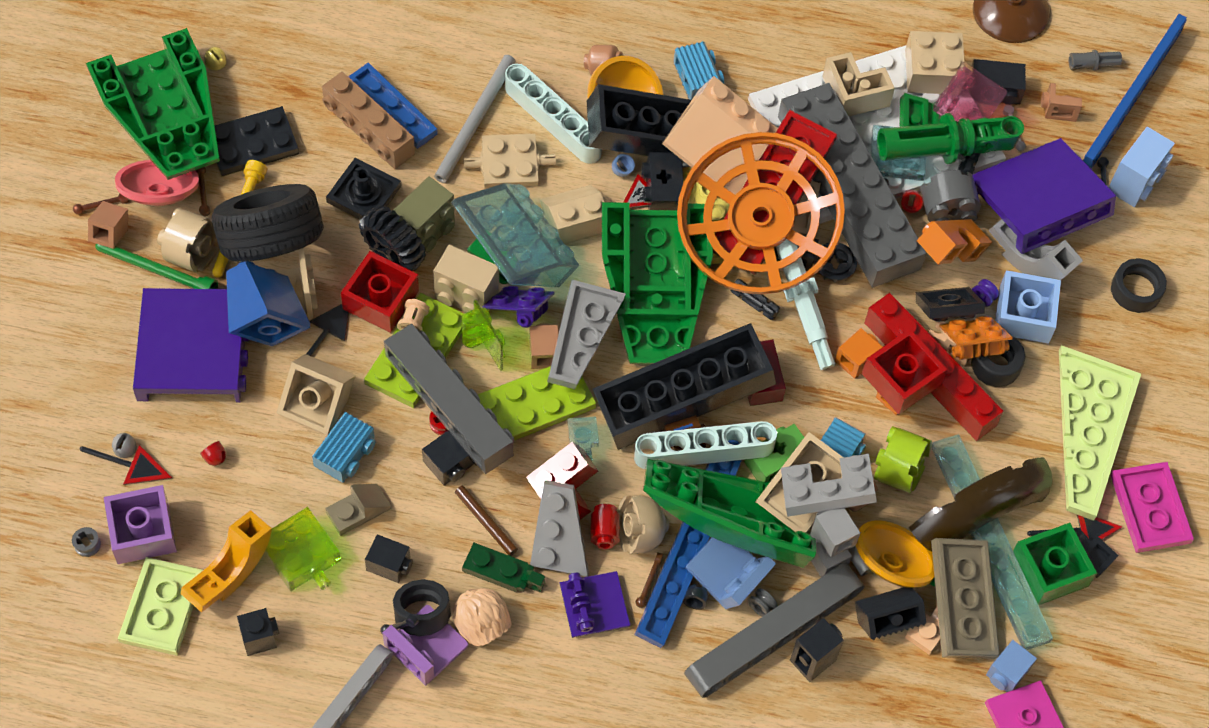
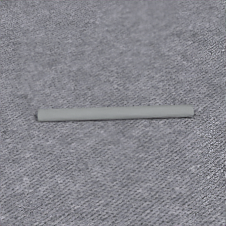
M504 55L435 173L434 177L437 181L446 183L503 85L506 69L510 65L515 64L516 61L512 56Z

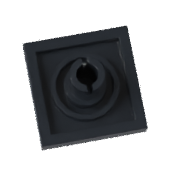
M354 158L327 194L326 202L361 220L364 214L375 206H388L401 188V180Z

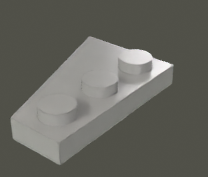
M548 480L544 481L530 565L570 574L578 572L581 576L588 577L589 569L584 552L585 546L581 534L574 485Z

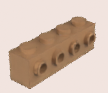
M343 71L322 86V101L325 107L341 119L345 126L355 132L365 144H368L393 169H397L415 155L414 136Z

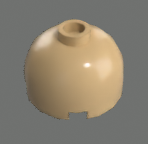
M624 496L620 501L617 512L622 515L619 542L622 550L629 552V554L650 552L657 548L662 542L665 532L669 529V519L664 514L662 507L648 496Z

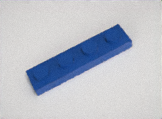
M369 62L348 76L414 136V146L417 149L438 135L437 128Z

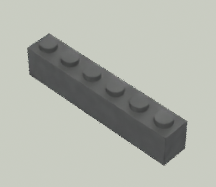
M410 324L384 340L385 355L485 474L514 456L513 443L515 441L508 429H502L498 425L494 413L489 408L485 409L480 404L477 393L473 389L468 390L463 384L464 382L456 369L451 370L442 352L440 350L435 351L431 347L429 338L422 330L418 331L413 324Z

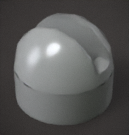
M120 433L113 438L112 448L116 456L128 458L135 453L136 443L131 435ZM124 440L121 449H119L118 447L120 446L121 442Z

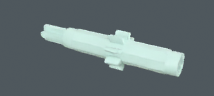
M787 239L776 246L780 260L790 256L798 249L797 245ZM801 257L783 268L787 282L806 272ZM815 277L794 288L784 290L787 302L794 301L809 345H812L820 370L834 367L835 362L827 342L828 335L814 297V294L818 293L819 288Z

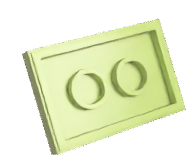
M146 557L120 630L118 641L177 656L194 607L181 595V587L203 570Z

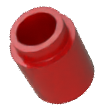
M612 504L596 505L594 512L591 513L590 540L599 549H611L620 542V514L617 512V507Z

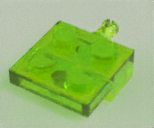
M308 507L273 527L268 546L265 550L274 564L275 570L290 592L312 578L321 590L325 589V585L329 587L331 581H329L323 571L341 561L339 550Z

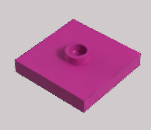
M1041 680L987 699L985 702L996 728H1064Z

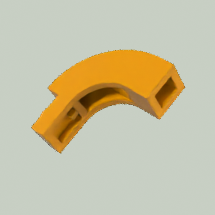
M251 510L229 526L226 543L219 555L206 569L181 587V595L200 612L205 611L219 599L223 602L246 580L260 561L268 546L272 528Z

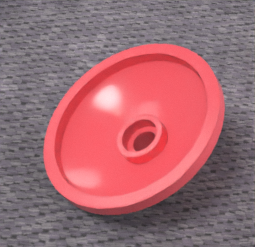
M151 160L129 164L120 169L115 176V187L120 194L131 201L147 206H167L189 197L199 185V177L195 170L168 180Z

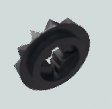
M829 242V243H826V244H824V245H822V246H824V247L827 248V247L829 246L830 242ZM838 243L831 258L817 273H820L824 280L828 278L835 283L838 280L846 281L852 274L854 275L857 260L847 245ZM815 255L813 260L814 265L818 262L820 257ZM834 255L837 263H839L837 269H834L831 263Z

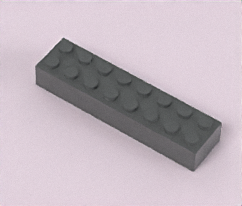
M830 83L782 98L778 113L781 123L788 111L791 110L837 134V139L825 160L837 176L843 193L845 216L842 234L871 287L873 288L920 271L927 253L917 242L918 237ZM819 169L813 178L814 182L821 183L819 193L821 196L832 194L829 182ZM835 204L829 206L828 209L836 222Z

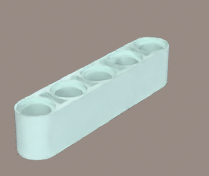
M517 63L510 65L506 69L505 89L514 101L582 162L591 164L601 158L602 149L587 147L589 146L588 122L526 66Z
M761 421L646 433L638 437L636 441L634 460L640 468L645 469L647 459L663 460L667 463L687 466L763 458L772 453L777 431L771 423ZM764 437L768 442H761L757 438ZM729 440H736V441H738L740 444H739V445H732V444H730L728 441H729ZM708 443L712 447L703 448L699 444ZM679 446L683 450L674 451L670 447ZM643 449H650V450H652L654 453H652V454H645V453L642 452V450H643Z

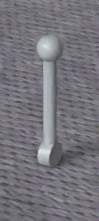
M1006 105L1003 109V114L1005 116H1013V106ZM1021 137L1015 146L1018 151H1024L1026 148V144L1021 140Z

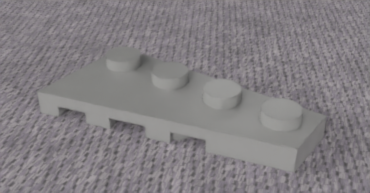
M576 280L571 281L547 382L572 389L576 388L626 296L625 293Z

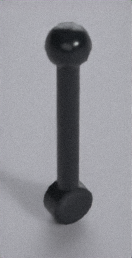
M1101 157L1097 165L1101 168V180L1107 185L1106 167L1109 164V160L1106 157Z
M410 614L406 620L392 626L396 630L406 626L414 628L419 621L416 616ZM384 624L381 626L380 632L382 635V632H384L390 625Z

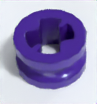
M987 279L980 280L978 285L972 288L975 294L985 303V307L990 306L994 300L999 298L997 287Z

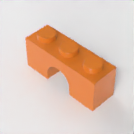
M972 219L931 221L923 228V234L917 240L938 265L951 264L957 256L962 262H974L992 243Z
M860 328L838 348L835 362L856 379L862 373L867 357L883 346L879 344L874 335ZM877 391L876 398L895 415H898Z

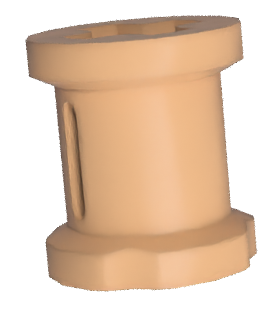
M408 299L404 305L406 310L403 319L398 321L397 328L402 330L408 325L413 324L418 331H421L424 316L429 313L430 308L420 300Z

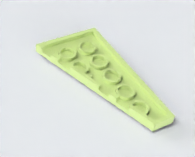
M1061 345L1059 349L1066 511L1095 520L1141 373Z

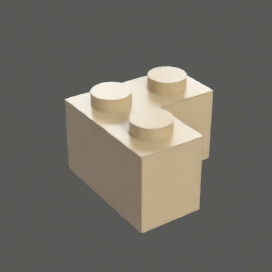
M851 52L826 58L822 77L825 84L830 83L848 116L890 107L895 87L885 67L860 73Z

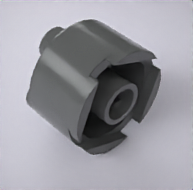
M948 170L930 177L931 182L925 186V182L921 185L920 191L929 222L977 220V213L981 209V203L971 173L967 172V176L962 175L961 170Z

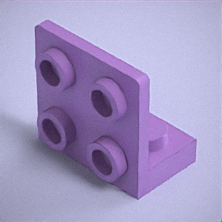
M426 605L417 615L428 614L434 611V609L430 605ZM449 624L442 630L426 636L409 635L402 629L396 630L392 625L382 632L384 646L392 651L393 655L425 686L468 647V642Z

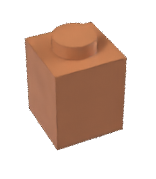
M102 201L88 219V241L112 249L115 248L128 231V209Z
M540 323L536 326H530L531 369L551 366L558 338V325Z

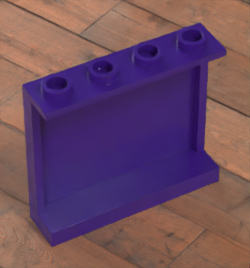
M1061 138L973 174L978 194L982 196L1017 235L1016 249L1021 254L1114 215L1116 195Z
M143 288L133 391L137 401L148 402L149 394L234 395L236 403H240L241 392H246V375H242L243 367L248 366V350H244L245 342L250 340L229 333L227 289Z

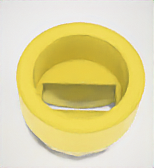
M211 47V49L206 51L204 58L205 64L209 69L220 70L225 67L226 55L222 49Z

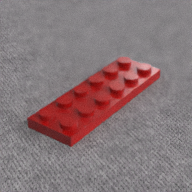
M791 110L788 111L776 131L778 134L790 136L806 143L824 159L837 139L836 133ZM768 144L759 161H774L789 166L797 152L790 148ZM806 158L798 173L811 183L819 168ZM757 170L760 183L777 186L783 176L782 173L771 170ZM748 179L743 188L749 186ZM794 180L786 191L793 205L798 204L805 193ZM759 210L754 214L753 218L755 221L763 223L768 220L769 213L765 210ZM728 213L723 220L728 219ZM731 230L715 233L720 245L730 254L738 243ZM748 247L739 260L751 264H762L765 257L763 250Z

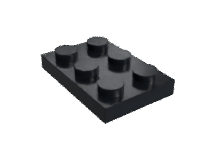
M283 106L214 125L220 160L216 163L221 177L243 171L249 160H256L267 164L299 154V149Z

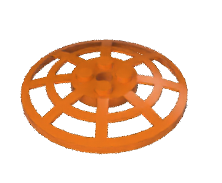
M767 132L748 133L727 139L704 154L690 170L683 183L677 210L678 228L683 245L696 266L714 282L728 289L750 294L781 292L794 288L815 275L834 253L843 231L845 216L843 193L838 178L827 161L806 143L790 136ZM752 145H778L790 148L797 153L789 166L774 161H755ZM741 147L744 164L729 170L717 182L703 173L720 156ZM806 158L812 161L824 174L831 186L832 194L817 198L810 183L798 173ZM757 170H771L782 173L783 176L777 186L760 183ZM747 173L749 186L740 190L736 195L724 188L734 178ZM793 180L803 189L808 201L793 205L790 197L786 194ZM698 182L710 191L704 206V223L687 225L688 201L695 183ZM717 197L730 205L728 219L712 222L713 207ZM836 204L835 230L831 242L826 248L814 242L819 227V209ZM759 210H765L769 213V218L767 221L759 223L754 220V214ZM811 212V225L806 237L792 230L795 216ZM731 230L734 237L738 240L730 254L720 245L715 236L716 232ZM706 234L712 248L724 259L715 272L698 256L690 236ZM786 239L799 246L790 256L780 261L776 260L774 247L780 245ZM749 247L751 249L763 250L766 264H751L739 259ZM806 251L820 257L818 262L803 275L789 282L781 283L779 269L794 263ZM734 266L749 272H768L771 286H744L725 279V277Z

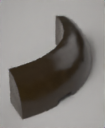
M1044 457L1025 460L1021 468L1005 467L957 492L954 496V502L940 508H933L908 528L916 539L930 551H932L931 540L963 539L975 530L1008 512L1029 504L1042 502L1049 494L1052 486L1051 469Z

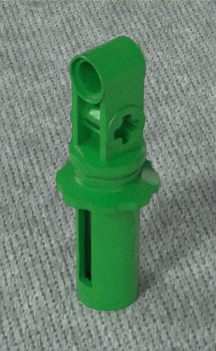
M945 113V115L940 117L937 124L879 129L877 148L882 161L942 156L946 164H952L956 162L958 155L971 156L972 153L1012 150L1024 132V124L1019 118L1014 116L980 118L977 120L963 118L955 121L952 114Z

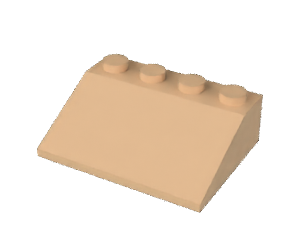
M713 76L698 90L662 144L693 168L704 154L727 139L748 133H776L778 128ZM768 144L752 145L755 161H759ZM741 147L720 156L703 173L717 182L729 170L744 164ZM747 173L734 178L724 188L736 195L748 179Z

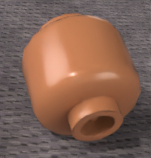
M593 45L589 53L584 55V68L588 69L592 76L600 64L610 58L623 56V53L615 45Z

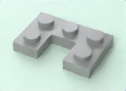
M869 454L839 458L842 478L813 483L810 463L781 468L787 517L876 503L877 499Z

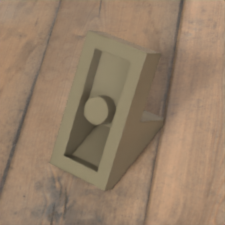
M353 484L350 486L351 495L325 508L328 517L340 536L392 509L378 484Z

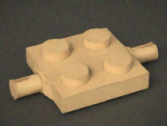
M535 134L482 136L480 157L464 158L465 169L481 168L484 176V188L538 186L540 166H556L555 154L539 155L536 148Z

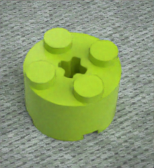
M892 426L887 436L886 442H888L886 450L881 448L877 455L875 464L878 467L874 479L911 493L916 489L924 472L925 456L929 457L932 440Z

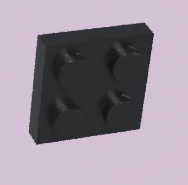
M970 287L915 292L916 304L933 321H946L949 319L948 317L956 316L970 319L974 318L976 314H985V303Z

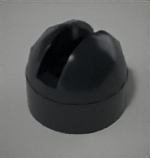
M693 584L688 587L683 602L689 608L696 610L704 609L708 601V591L703 586L700 588Z

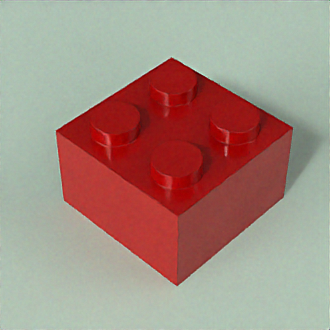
M369 251L341 292L342 308L391 333L405 313V302L408 299H414L419 292L418 274Z
M908 329L867 357L862 375L899 415L941 386L947 368L911 329Z

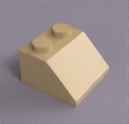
M589 185L540 199L541 207L557 246L602 234V202H604L601 192L593 186Z
M304 354L291 363L277 414L328 435L349 399L356 375Z

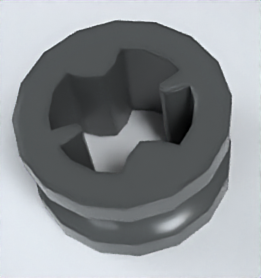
M90 527L80 528L72 536V545L75 551L82 557L95 555L101 547L98 533ZM85 537H88L91 545L85 547L81 540Z
M761 588L755 591L756 596H751L748 599L751 608L762 617L769 613L770 610L778 607L776 600Z

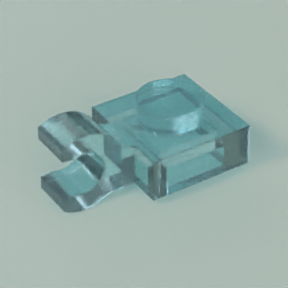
M596 417L567 419L569 444L573 442L583 448L593 461L591 448L599 447Z

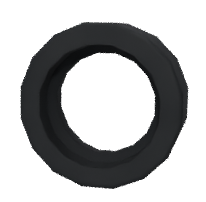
M1141 258L1129 259L1122 263L1116 271L1111 282V292L1115 301L1126 310L1137 313L1148 312L1155 308L1166 291L1167 280L1160 267L1150 260ZM1133 274L1143 276L1153 285L1154 293L1151 296L1145 297L1131 293L1124 285L1123 279L1125 276Z
M421 579L404 584L396 591L393 598L395 623L406 620L411 613L405 611V609L417 601H431L439 605L428 614H412L417 617L419 623L414 628L410 626L400 628L407 634L415 636L432 635L442 630L448 624L451 617L448 591L443 585L432 580Z

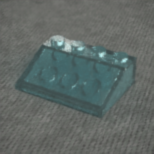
M503 183L455 198L451 202L510 285L560 287L579 266V263L574 258V252L562 242L558 230L549 224L544 217V211L535 205L529 197V191L523 185Z

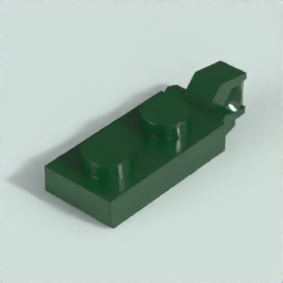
M473 542L462 566L464 573L516 593L518 590L524 592L526 587L541 593L545 583V576L533 571L534 566Z

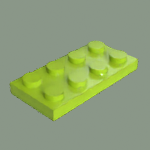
M420 292L416 299L426 303L430 308L429 313L424 316L421 324L422 331L429 338L431 347L435 351L440 350L446 358L467 326L469 316ZM397 328L394 334H396L400 330ZM384 348L365 376L364 384L414 408L421 397L388 360Z
M549 366L480 393L478 397L480 404L485 409L489 408L494 413L498 425L502 429H508L515 441L596 409V402L583 377H581L575 389L547 382L551 368Z

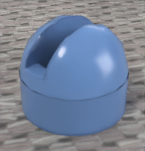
M627 154L618 155L612 162V171L619 177L628 176L635 167L634 160Z

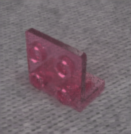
M963 62L933 105V111L940 116L950 113L955 121L963 118L970 120L990 118L1007 94V90Z

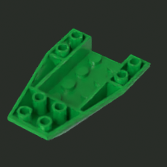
M187 28L162 36L164 50L116 66L110 54L86 63L105 108L168 180L220 161L207 71Z
M647 459L643 491L670 514L694 529L732 546L804 568L816 555V538L803 531L794 532L756 503V500L770 482L766 483L759 480L667 463L663 460Z

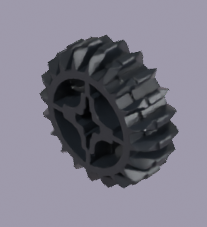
M375 206L364 214V217L360 220L359 228L361 235L364 237V242L368 244L369 249L410 271H415L425 260L426 253L424 251L425 247L421 243V238L417 236L410 223H407L403 216H399L395 210H391L387 206Z

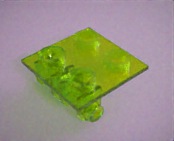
M474 300V309L462 316L463 345L467 348H474L484 343L499 370L502 371L503 359L505 358L503 350L505 339L500 330H494L491 325L492 319L488 310L485 307L481 308L477 300Z

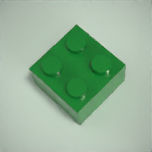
M1071 523L1020 540L1011 553V557L1037 606L1089 587L1097 574Z

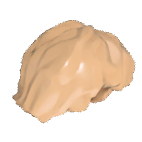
M469 589L461 594L455 602L453 621L460 635L470 645L483 646L501 637L511 627V618L502 596L493 589Z

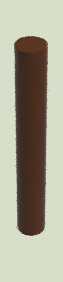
M463 485L455 490L458 498L509 556L515 554L518 550L515 544Z

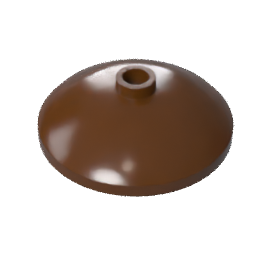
M974 0L973 15L978 26L992 38L1007 43H1022L1036 38L1043 32L1049 20L1050 12L1047 0Z

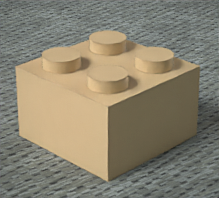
M910 31L905 48L907 92L960 95L965 79L963 33Z
M448 245L433 270L435 299H438L439 302L447 306L461 309L468 316H477L485 320L490 309H483V305L499 293V266Z

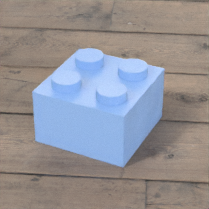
M1146 127L1119 163L1109 189L1116 197L1133 207L1137 205L1140 199L1146 201L1153 190L1152 186L1155 182L1159 183L1164 176L1166 167L1174 156L1170 152L1175 143L1151 128Z
M1006 270L999 287L995 321L1015 338L1049 344L1057 324L1061 280Z

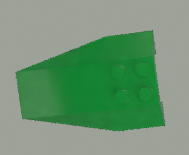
M602 202V260L610 290L626 294L616 314L629 364H653L689 349L708 276L691 260L683 245L678 228L677 210H630V203ZM688 203L687 225L704 223L705 204ZM707 235L690 236L698 256L710 268L713 248Z

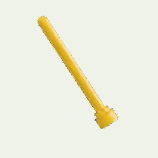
M256 160L247 161L243 171L246 182L241 194L254 191L256 184L264 180L268 170L265 164ZM219 252L212 270V274L216 278H220L223 275L229 260L221 252Z

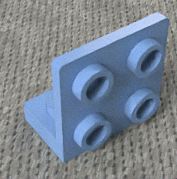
M712 537L687 564L686 569L725 609L739 606L776 563L766 556L757 559L747 550Z

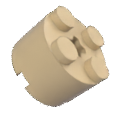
M180 208L174 211L166 229H162L157 238L158 244L161 245L162 257L166 262L193 272L205 270L214 259L218 249L214 246L216 234L212 219Z

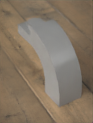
M1002 219L988 230L1005 249V252L1002 254L1003 257L1024 274L1061 280L1083 261L1066 240L1056 246L1043 245L1021 254L1016 249L1017 235Z

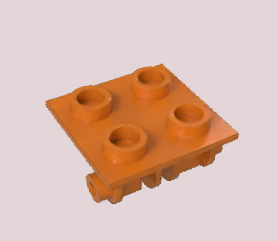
M979 316L975 320L970 321L954 319L947 324H939V327L956 343V346L952 347V355L954 358L958 357L959 360L973 358V355L977 358L980 357V354L984 357L1004 354L1005 351L1009 350L1008 340H1012V336L989 316Z

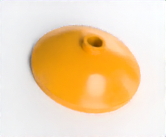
M616 56L600 64L590 78L587 92L589 98L597 85L600 84L663 95L662 85L655 71L644 61L632 56Z
M880 520L866 522L859 528L860 536L856 544L858 554L865 565L877 576L889 583L907 588L923 587L934 579L932 551L926 549L911 531L897 524Z

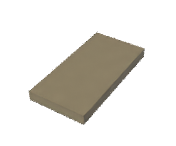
M943 538L931 540L942 658H998L1000 655L988 541Z

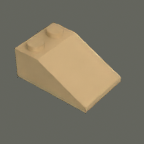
M808 432L782 468L810 463L813 483L841 479L842 472L839 458L844 457ZM781 469L756 500V503L794 532L803 531L807 533L813 526L816 514L818 513L814 512L787 517Z

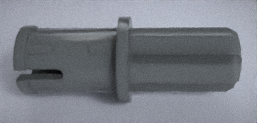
M1095 49L1087 53H1070L1068 60L1071 70L1082 68L1097 70L1098 67L1121 65L1122 54L1121 52L1098 53Z

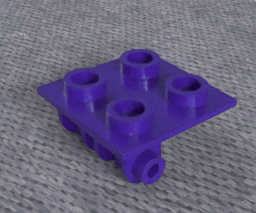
M507 286L485 303L483 309L516 310L518 324L528 328L542 314L547 312L548 300L555 292L545 291L541 287L519 290L517 286Z
M617 571L589 577H581L580 573L575 572L569 575L568 581L559 582L572 638L630 627Z

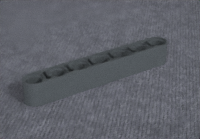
M843 563L695 661L685 670L684 675L702 698L708 697L818 623L821 619L852 600L865 588V585L847 563Z

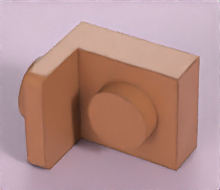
M1050 83L1047 92H1043L1041 97V107L1045 108V118L1076 122L1082 108V98L1056 95V83Z

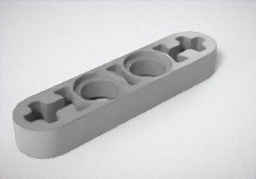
M382 644L377 645L312 728H340L389 665L393 652Z

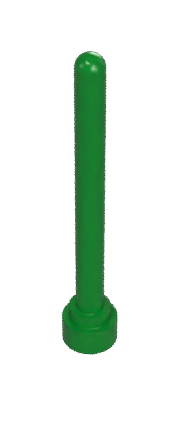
M95 244V248L99 252L193 289H218V280L211 277L196 278L117 246L112 249Z

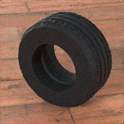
M285 184L250 191L224 201L214 209L212 214V223L221 254L232 261H257L291 253L312 244L319 239L324 229L315 192L307 185Z

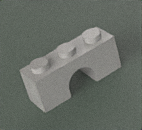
M845 508L820 511L816 514L810 534L811 537L816 538V555L811 562L821 577L843 563L849 565L852 556L848 549L857 544L860 536V531Z

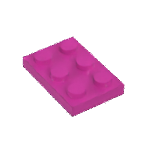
M1168 462L1112 471L1110 476L1136 553L1192 543L1194 538Z

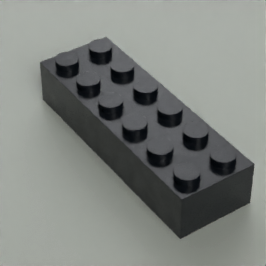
M749 323L593 388V392L615 445L620 450L636 443L638 437L643 434L663 432L664 425L695 415L699 417L776 384L767 355L752 324Z

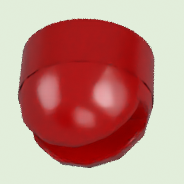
M916 190L906 191L901 197L902 208L909 213L919 211L923 205L921 194ZM910 195H915L913 205L908 206Z
M220 441L212 443L200 453L204 461L211 466L220 465L226 459V451Z

